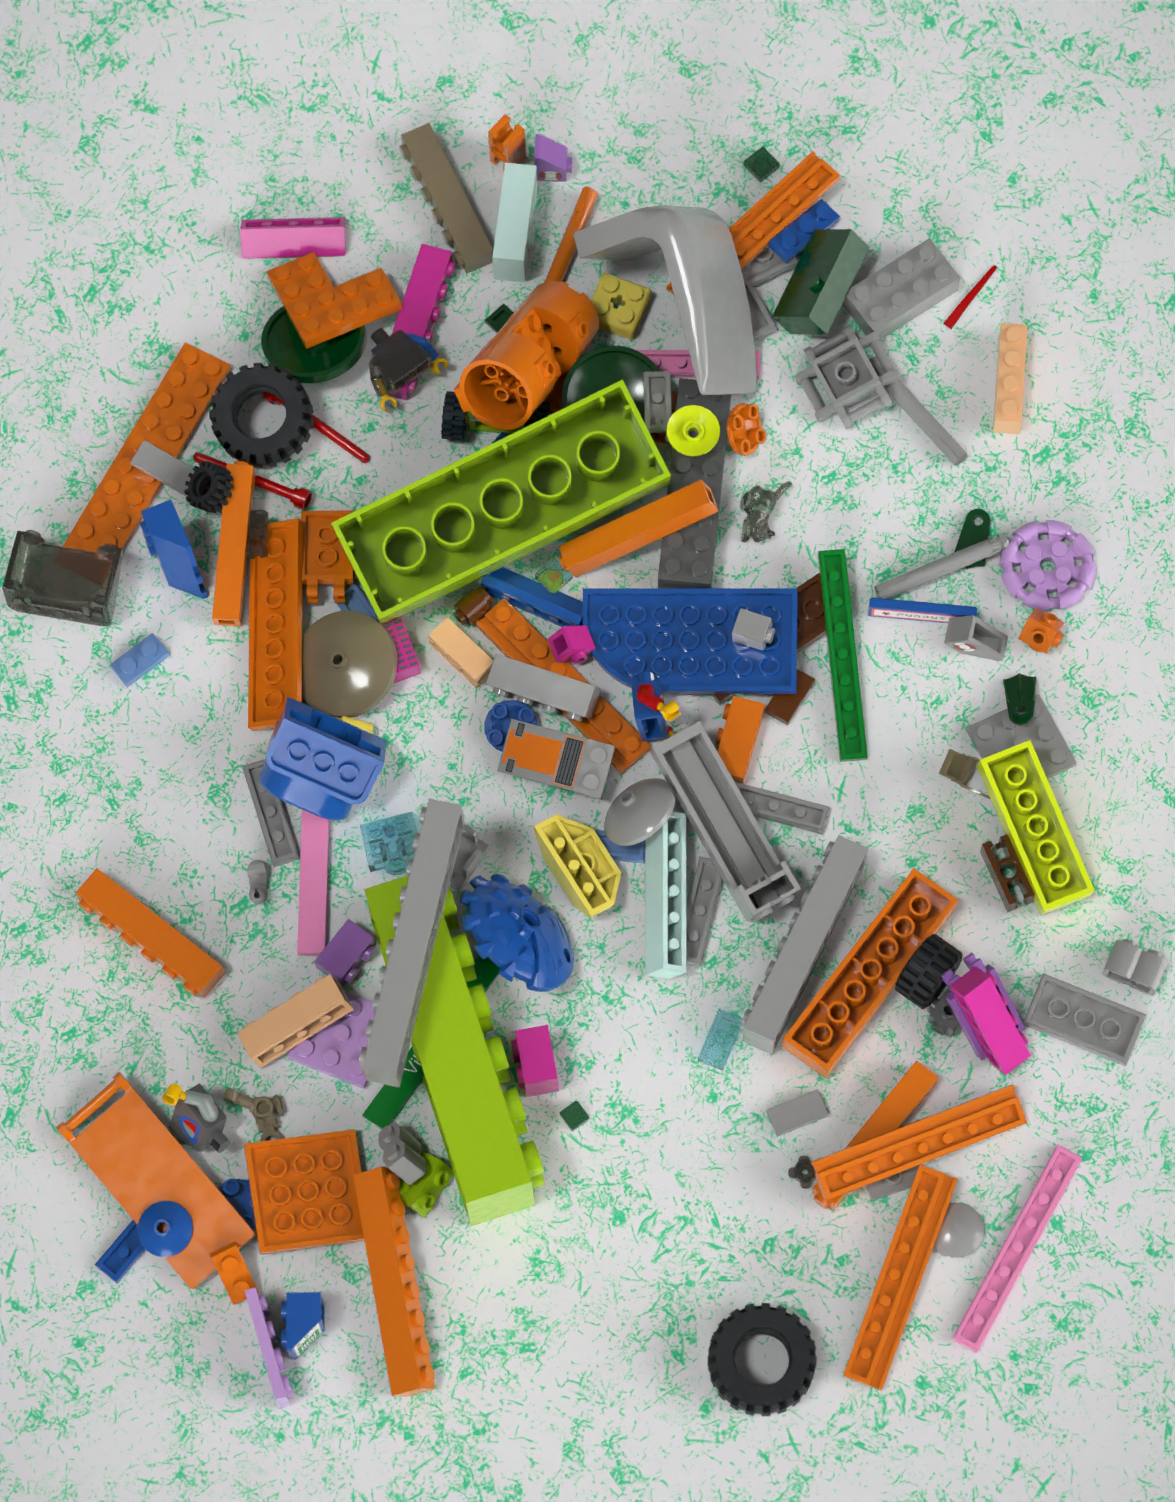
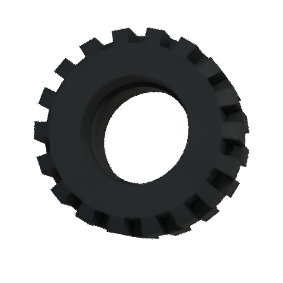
M936 934L929 936L921 943L904 966L896 981L895 990L922 1010L929 1007L933 1000L938 998L947 986L941 975L949 969L952 970L953 974L956 973L962 961V952Z

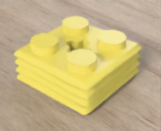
M602 273L591 299L599 317V328L630 340L634 339L651 299V289L608 273ZM614 304H622V306H619L618 309L614 308Z

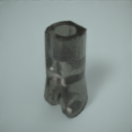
M265 510L250 511L249 536L246 546V554L249 559H254L255 556H261V558L268 556L269 513Z

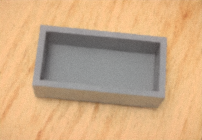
M929 238L851 287L843 301V306L865 335L878 332L881 339L958 291L960 277Z

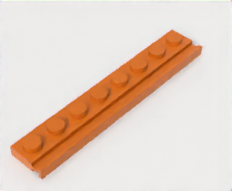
M814 151L729 228L741 270L768 246L770 240L793 223L840 180V174L822 158L820 159L816 156ZM670 282L667 285L666 290L674 295L672 284Z
M503 598L480 621L476 622V627L506 657L589 684L568 662H556L549 643L506 599ZM601 695L591 720L583 717L582 722L566 717L585 738L616 747L612 765L621 774H624L625 770L633 766L651 749V746L646 741L642 742L641 736ZM558 709L565 717L567 716L568 712Z
M1014 1085L1005 1086L811 1161L823 1199L830 1200L1027 1123L1018 1096L1016 1097Z
M919 1165L843 1377L882 1391L958 1178H953L945 1173Z

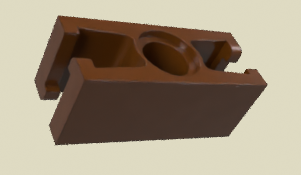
M1008 835L1001 836L996 844L997 849H1003L1006 857L1000 861L995 859L990 850V847L993 846L992 841L983 843L980 853L1007 912L1017 909V901L1015 898L1012 899L1009 891L1015 885L1020 888L1025 905L1033 903L1035 894ZM1002 869H1010L1013 871L1014 876L1005 878L1001 875L1000 871Z

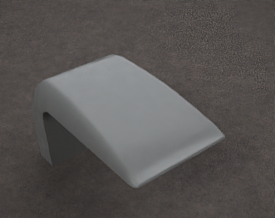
M667 205L645 207L573 233L578 255L581 259L633 260L662 250L700 393L702 395L755 393L757 369L749 302L732 235L726 222L716 212L698 207Z

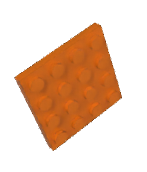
M355 1129L244 1144L259 1255L364 1241L353 1178L354 1174L361 1173Z

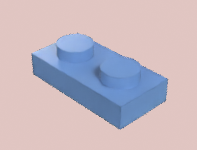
M151 633L112 662L110 667L124 685L129 687L170 655L157 637Z

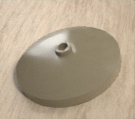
M357 611L334 612L312 624L302 636L303 699L311 707L337 718L342 716H359L377 706L391 689L397 672L398 658L396 646L387 629L374 618Z

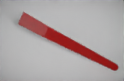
M993 265L958 304L943 323L945 326L952 330L963 312L997 269L996 265Z

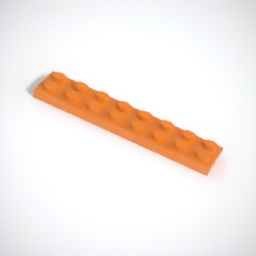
M299 518L250 526L248 728L252 731L274 728L284 710L287 697L302 703L303 521Z

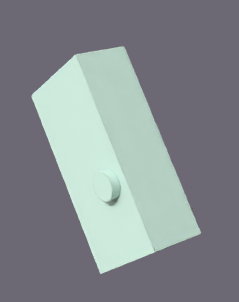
M505 163L492 256L495 280L525 283L529 250H534L536 235L532 234L538 189L537 168L534 165Z

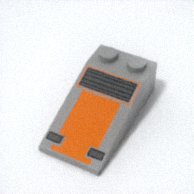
M511 719L497 771L602 800L616 747Z

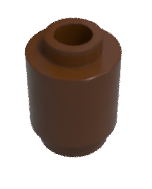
M483 588L471 589L453 606L455 610L453 615L462 625L467 623L472 626L490 609L493 600Z

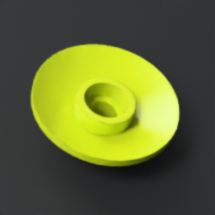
M689 405L682 407L674 412L668 421V441L677 452L683 455L700 456L706 454L715 447L719 440V422L710 410L702 406ZM695 431L698 433V436L692 438L688 433Z

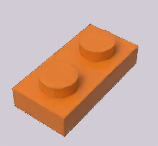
M233 1242L210 1253L209 1255L233 1305L247 1299L245 1290L255 1288L256 1286L236 1243Z

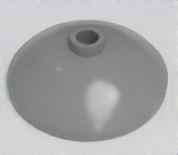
M651 778L638 781L622 791L612 802L606 813L604 831L608 839L618 846H630L640 843L656 833L665 824L674 809L676 794L672 786L663 779Z

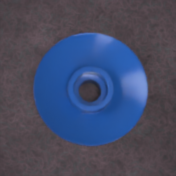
M172 1201L156 1202L142 1213L138 1222V1238L142 1246L155 1256L171 1257L177 1255L187 1247L192 1238L193 1222L191 1216L178 1203ZM161 1223L167 1224V1230L164 1233H160L158 1229Z

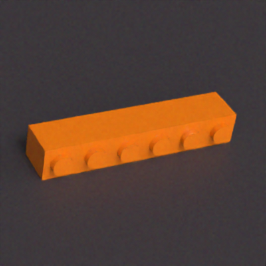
M98 868L94 870L75 892L79 900L78 905L89 914L93 911L100 916L99 922L109 930H112L114 927L121 933L119 937L131 947L135 944L142 949L141 955L149 962L153 963L156 960L163 966L161 970L173 980L177 977L184 982L183 988L191 995L195 996L198 993L201 997L205 998L225 974L222 965Z

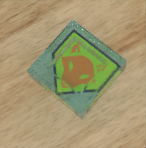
M553 558L535 574V579L550 593L555 595L573 579V574L565 571L561 564Z

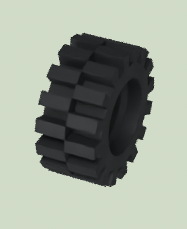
M205 461V463L200 462L199 467L195 466L193 468L194 473H189L190 481L185 483L188 486V489H185V494L188 495L186 500L195 508L209 513H216V510L220 511L223 509L221 504L227 505L228 501L226 498H231L232 496L229 490L234 488V484L230 483L233 481V476L230 475L231 472L225 467L209 461Z

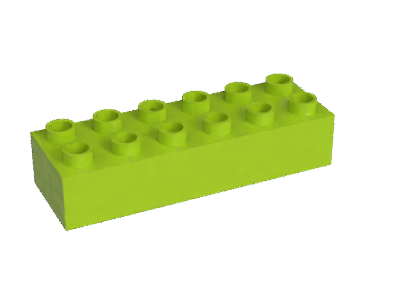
M622 379L331 524L380 624H385L409 614L486 574H490L668 486L671 475Z
M408 876L364 889L371 922L386 966L388 965L386 949L389 939L394 940L395 937L393 921L396 912L401 913L402 903L399 902L402 886L408 885ZM449 886L412 1034L411 1045L417 1062L420 1061L424 1072L423 1082L470 1226H474L535 1206L533 1189L544 1186L545 1181L542 1174L544 1173L543 1166L534 1140L519 1144L517 1136L528 1133L525 1123L526 1115L517 1088L502 1092L500 1087L501 1084L511 1081L507 1069L509 1065L500 1037L496 1036L485 1040L483 1033L494 1030L490 1018L492 1014L482 984L470 988L466 984V982L477 979L473 967L475 963L465 933L452 937L449 933L460 929L456 916L458 913Z

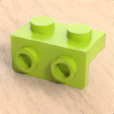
M421 1151V1156L426 1161L425 1174L411 1185L400 1178L399 1189L404 1206L425 1218L433 1208L444 1187L448 1184L453 1175V1170L441 1159Z

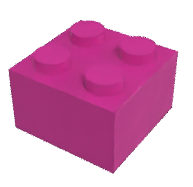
M548 1025L515 1030L516 1039L511 1040L514 1063L520 1062V1066L516 1067L519 1090L525 1089L526 1097L559 1092Z

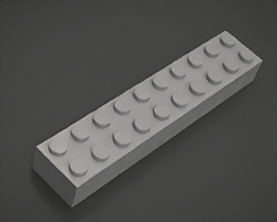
M430 798L427 807L422 806L419 823H422L421 833H416L412 847L415 850L414 860L409 859L406 869L408 885L402 886L399 898V902L402 903L401 913L396 912L394 917L393 929H395L394 940L389 939L386 949L388 965L382 966L379 982L382 983L381 993H376L373 1001L375 1017L374 1020H369L366 1029L368 1046L367 1048L362 1047L359 1064H362L361 1071H364L367 1081L400 1087L465 823L462 805Z

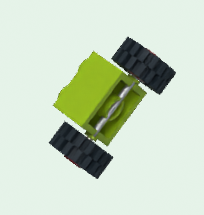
M447 391L443 406L441 438L463 441L466 423H469L470 430L504 432L511 435L549 416L550 402H542L522 426L512 430H501L482 423L470 411L463 412L455 392Z

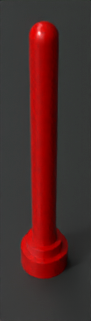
M263 393V398L269 403L277 405L280 403L285 407L283 401L276 395ZM312 414L314 420L313 428L362 463L370 461L368 453Z
M199 452L193 455V460L196 463L209 461L225 468L228 464ZM255 475V486L290 499V503H293L294 507L303 511L309 506L312 491L303 487L293 490Z

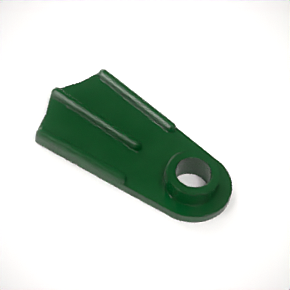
M973 509L967 514L954 553L988 539L990 517L986 511ZM980 518L983 523L975 525L973 519ZM986 558L964 568L984 567Z
M1018 673L1014 677L1003 679L1009 719L1014 724L1024 725L1033 719L1037 684L1036 676L1031 677ZM1020 711H1024V712H1025V713H1023V714H1017V713L1020 712Z

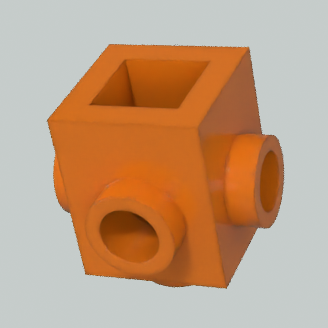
M1036 608L1028 617L1018 639L1029 644V647L1034 651L1047 654L1052 646L1057 648L1064 636L1060 632L1064 622L1060 621L1056 615Z

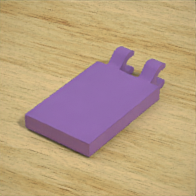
M970 953L963 959L968 969L971 970L976 966L984 973L988 971L994 976L998 983L995 986L997 991L1008 1002V1005H1006L1007 1010L1018 1021L1016 1025L1017 1030L1020 1032L1024 1030L1025 1026L995 968L990 964L985 966L980 958L976 959L975 955ZM951 969L941 975L949 988L952 983L960 978L958 974L954 975ZM950 992L945 997L976 1056L981 1060L987 1057L953 992Z

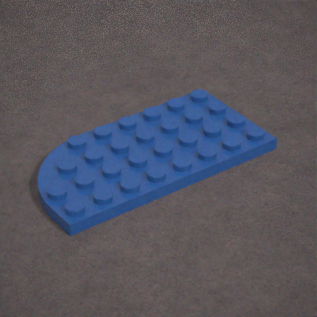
M583 588L582 624L587 626L596 648L591 653L602 669L621 684L632 688V684L638 683V675L640 673L651 672L654 674V680L659 681L662 694H796L797 588ZM740 609L772 619V628H775V633L771 644L766 643L764 651L733 642L732 631Z

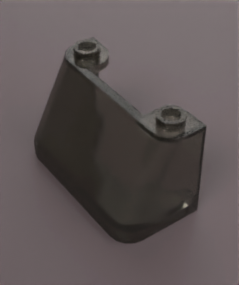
M17 530L2 586L6 603L9 608L22 613L97 626H110L114 615L121 572L122 548L106 543L104 546L98 547L96 553L46 544L44 538L37 531L26 530L24 532Z

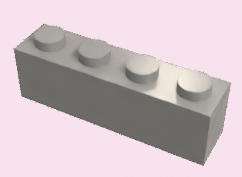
M499 654L495 655L486 685L493 687L492 693L508 697V694L511 693L518 696L517 701L531 706L533 701L543 704L541 708L543 710L557 714L558 709L568 712L566 717L582 722L583 717L592 719L602 690L596 686Z

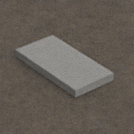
M1043 973L1023 1024L1031 1029L1126 1066L1146 1014Z

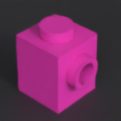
M586 625L563 626L547 639L557 663H582L588 659L587 656L591 651L596 649Z

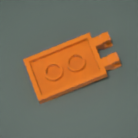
M354 510L301 511V521H303L302 585H307L308 604H319V585L334 584V603L340 604L346 601L345 584H353L354 570L331 523L354 512Z

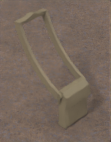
M949 749L939 774L951 779V781L956 782L965 789L990 799L988 795L966 786L976 762H979L980 759Z

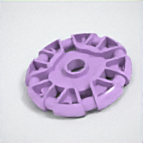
M1046 520V523L1033 521L1013 532V537L1009 541L1010 545L1007 549H1002L999 559V566L1002 567L1003 574H1001L1002 581L1014 598L1018 597L1024 602L1023 605L1032 609L1037 608L1041 611H1049L1051 608L1065 609L1082 599L1084 591L1089 590L1092 586L1096 573V564L1092 560L1094 552L1087 539L1081 533L1077 534L1071 530L1072 526L1055 520ZM1047 533L1048 540L1039 541L1038 534ZM1064 538H1066L1068 541L1072 543L1068 548L1067 545L1064 542H1062ZM1020 544L1026 547L1024 553L1018 550ZM1082 559V565L1075 567L1074 560ZM1050 561L1054 564L1055 569L1051 572H1045L1041 569L1040 563ZM1020 566L1021 573L1014 572L1013 567ZM1070 579L1076 583L1075 587L1067 585ZM1027 584L1035 588L1031 593L1024 589ZM1056 592L1057 597L1048 598L1047 593Z

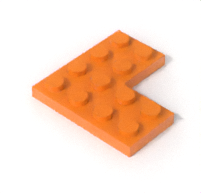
M312 252L266 271L272 287L306 349L403 309L400 299L382 268L333 287L317 256Z

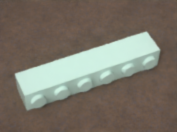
M672 811L668 820L656 833L645 840V976L668 980L686 973V814Z

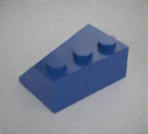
M170 499L141 511L143 521L139 523L143 531L145 543L150 555L157 556L168 585L202 599L208 598L191 545L172 500Z

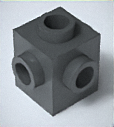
M947 988L941 999L935 998L927 1010L930 1013L928 1023L931 1024L930 1027L938 1034L943 1036L947 1034L952 1037L956 1030L961 1032L962 1028L945 997L952 992Z

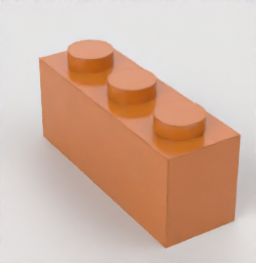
M733 696L731 704L726 703L722 719H725L726 723L724 729H718L715 743L719 744L717 752L733 780L744 784L764 715L765 704Z

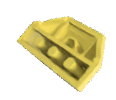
M559 814L535 825L533 829L543 859L571 904L590 918L614 906L621 871L595 830L579 822L566 819Z

